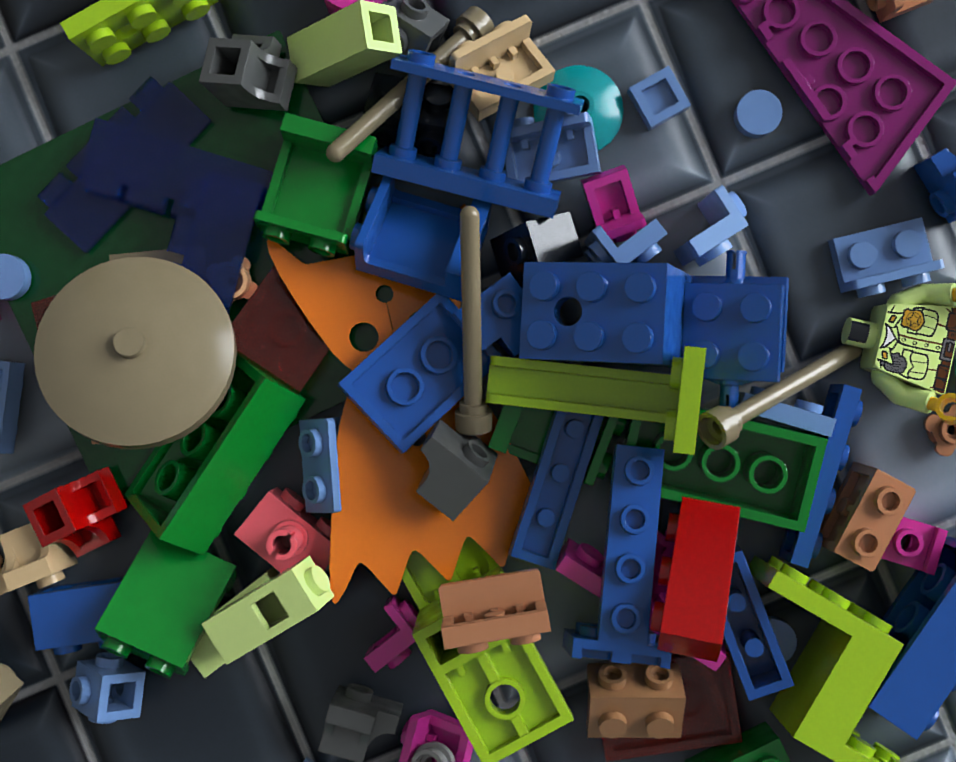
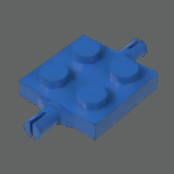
M734 250L726 251L725 279L713 283H685L681 358L684 357L685 346L706 348L703 379L720 384L719 405L732 408L738 405L739 385L743 386L755 381L780 383L785 286L783 284H756L746 280L745 265L747 251L737 250L736 252Z

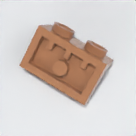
M853 462L836 494L833 509L828 515H825L819 531L823 535L822 547L869 571H874L916 493L915 489L878 468Z

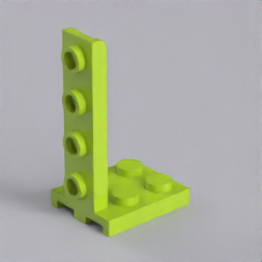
M685 346L684 357H673L671 375L490 356L485 403L665 423L664 440L674 441L673 453L695 455L706 348Z

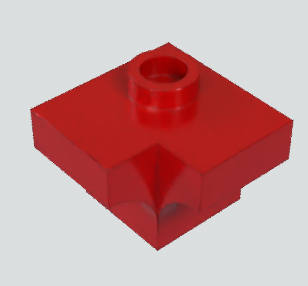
M109 466L54 488L22 505L42 548L53 543H62L68 546L77 558L121 537L112 515L128 508Z

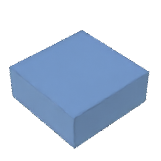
M670 66L629 87L627 91L648 131L688 110L691 106Z

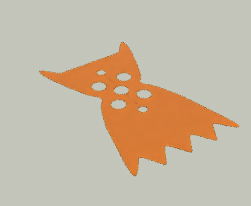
M463 204L460 209H463L466 205ZM267 240L271 259L298 306L330 351L351 370H354L393 332L402 326L413 313L417 312L435 295L432 292L358 271L355 265V255L305 264L278 243ZM382 285L389 286L393 291V298L387 303L379 301L376 297V291ZM449 298L460 309L461 301ZM368 323L376 328L378 342L372 350L359 351L352 346L349 334L356 324ZM347 397L337 435L342 509L340 512L331 513L329 574L330 589L334 594L332 602L334 604L338 603L359 563L368 567L392 595L397 594L408 559L412 551L415 550L446 580L450 581L463 543L467 537L476 541L500 567H504L531 484L518 457L509 454L508 449L506 454L494 450L498 455L488 484L458 517L452 521L416 492L425 471L429 468L426 456L420 451L422 445H412L406 452L400 454ZM460 400L440 418L453 430H455V410L459 407ZM493 412L492 430L483 435H475L487 446L498 422ZM437 422L427 432H425L426 437L430 430L437 424Z

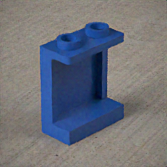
M383 176L379 187L373 186L368 194L365 207L367 215L363 224L357 222L350 237L349 248L354 250L356 270L462 302L460 212L462 209L399 191L395 188V178ZM473 199L471 206L476 207L480 214L481 251L490 226L492 203Z

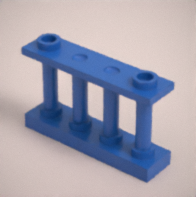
M408 49L407 55L402 54L392 58L390 69L408 73L396 141L395 143H390V147L385 146L374 154L371 172L553 219L562 191L552 189L553 183L549 181L565 113L579 116L585 100L575 97L576 90L548 83L547 89L544 90L435 63L436 55L422 50ZM427 78L454 84L440 154H435V158L418 155V149L414 147ZM473 89L500 96L486 164L481 165L479 170L462 166V160L458 158ZM519 101L547 108L531 177H525V182L508 178L507 171L504 170Z

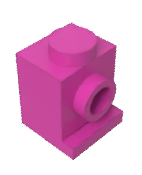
M903 517L881 559L935 575L948 531ZM908 534L904 549H902L901 539Z

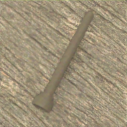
M471 6L456 19V26L453 28L454 34L432 53L436 55L435 63L448 65L451 53L460 44L468 40L475 41L492 32L495 27L488 14L477 6ZM408 75L327 147L326 156L330 161L340 162L402 106ZM427 78L426 84L431 80L430 78Z
M465 206L460 212L464 399L460 400L459 407L455 410V430L464 435H483L492 430V409L487 406L485 399H483L480 214L476 207Z
M844 344L780 380V383L773 384L733 408L718 405L699 415L697 432L701 440L712 449L719 450L738 439L743 424L858 358L862 353V348Z

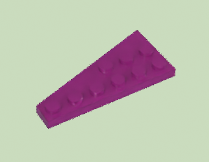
M731 0L869 196L875 194L955 87L956 80L847 0Z

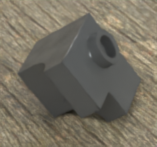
M233 34L232 39L210 37L199 82L227 107L288 111L298 68L290 59L279 58L282 45L274 36Z
M440 419L430 430L420 449L429 462V468L425 471L416 492L454 521L488 484L498 454L475 435L460 434Z
M350 683L347 687L339 685L329 705L318 751L354 762H363L368 745L373 739L383 734L395 735L404 703L373 695L374 691L371 688L361 684Z

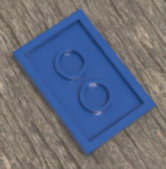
M435 294L337 385L400 454L406 452L464 396L462 329L451 316L458 310V307L448 297ZM492 344L482 351V378L489 373L490 356L503 357Z

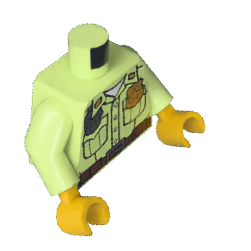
M956 283L919 284L892 294L886 304L874 306L869 321L852 317L847 318L842 329V343L863 348L860 368L871 373L872 383L892 403L925 414L934 411L946 424H956L955 417L946 416L943 413L944 407L948 403L956 402L955 393H946L956 348Z

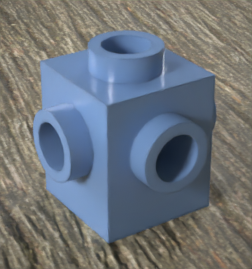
M110 652L96 654V659L77 661L76 675L72 678L69 688L72 707L87 716L90 722L97 724H110L117 720L138 718L141 714L146 671Z

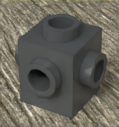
M392 0L389 3L387 1L381 3L396 8L403 55H407L408 49L433 53L439 47L450 19L432 9L425 0Z

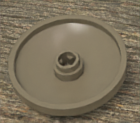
M152 257L114 259L96 265L76 276L62 288L49 304L39 324L34 345L36 378L45 400L56 415L73 430L96 443L114 448L134 450L148 449L174 442L202 425L216 411L228 392L234 376L237 358L234 328L216 292L202 278L189 269L167 260Z

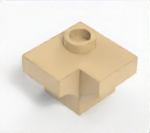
M31 523L1 534L0 543L5 559L0 570V595L32 582H36L38 589L65 579L63 570L78 563L74 552L62 543H53L42 548Z

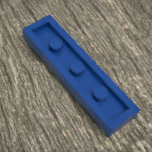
M830 384L822 415L837 420L832 437L818 435L828 439L805 533L786 528L778 556L789 563L808 568L811 558L815 559L820 552L823 535L819 531L824 515H828L831 512L836 500V489L833 488L837 472L843 470L848 461L850 447L846 442L851 427L857 425L862 415L863 402L859 400L862 389L846 384Z
M554 411L508 554L510 556L555 570L604 416Z

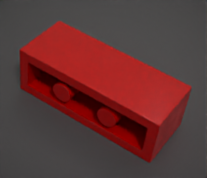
M682 497L680 513L669 514L665 541L674 542L672 557L662 556L658 585L667 586L665 603L655 601L650 631L660 633L657 650L717 662L723 645L741 507Z

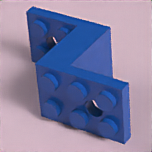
M524 262L519 359L622 363L645 367L671 368L673 357H681L685 283H713L725 279L726 276H691L668 263ZM745 276L746 280L756 284H783L785 286L780 372H784L789 278ZM575 298L581 304L582 315L577 323L567 326L560 318V309L565 301Z

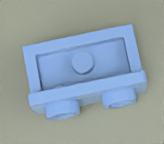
M721 185L697 204L711 227L673 251L682 266L695 260L700 267L733 247L728 238L748 226L744 218L747 215L746 208L735 192L731 191L728 193L725 187Z

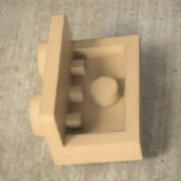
M526 14L513 21L507 20L500 23L492 32L475 41L468 40L463 42L451 53L449 66L536 88H541L552 82L556 71L530 39L532 21ZM473 89L469 110L478 122L497 112L500 96Z

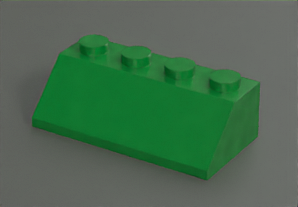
M237 350L236 367L231 385L216 411L202 425L188 435L174 442L155 447L124 496L159 540L204 556L213 540L219 536L223 525L238 502L246 495L248 487L263 464L271 457L273 449L288 426L296 419L306 399L285 381Z

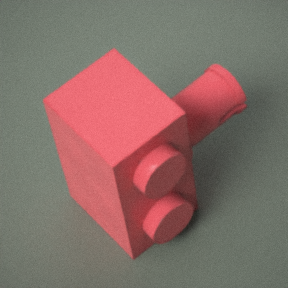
M276 487L268 491L234 533L237 538L280 573L309 555L315 565L323 570L330 563L331 521L323 516L318 520L310 513H306L304 509L305 500L289 488H285L282 491Z

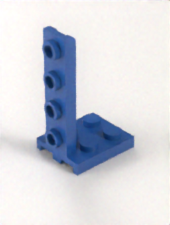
M615 445L598 623L576 621L575 629L564 628L562 647L571 658L582 659V657L610 660V662L622 664L657 665L660 668L667 669L671 667L672 653L657 650L658 641L656 640V634L649 632L665 449Z

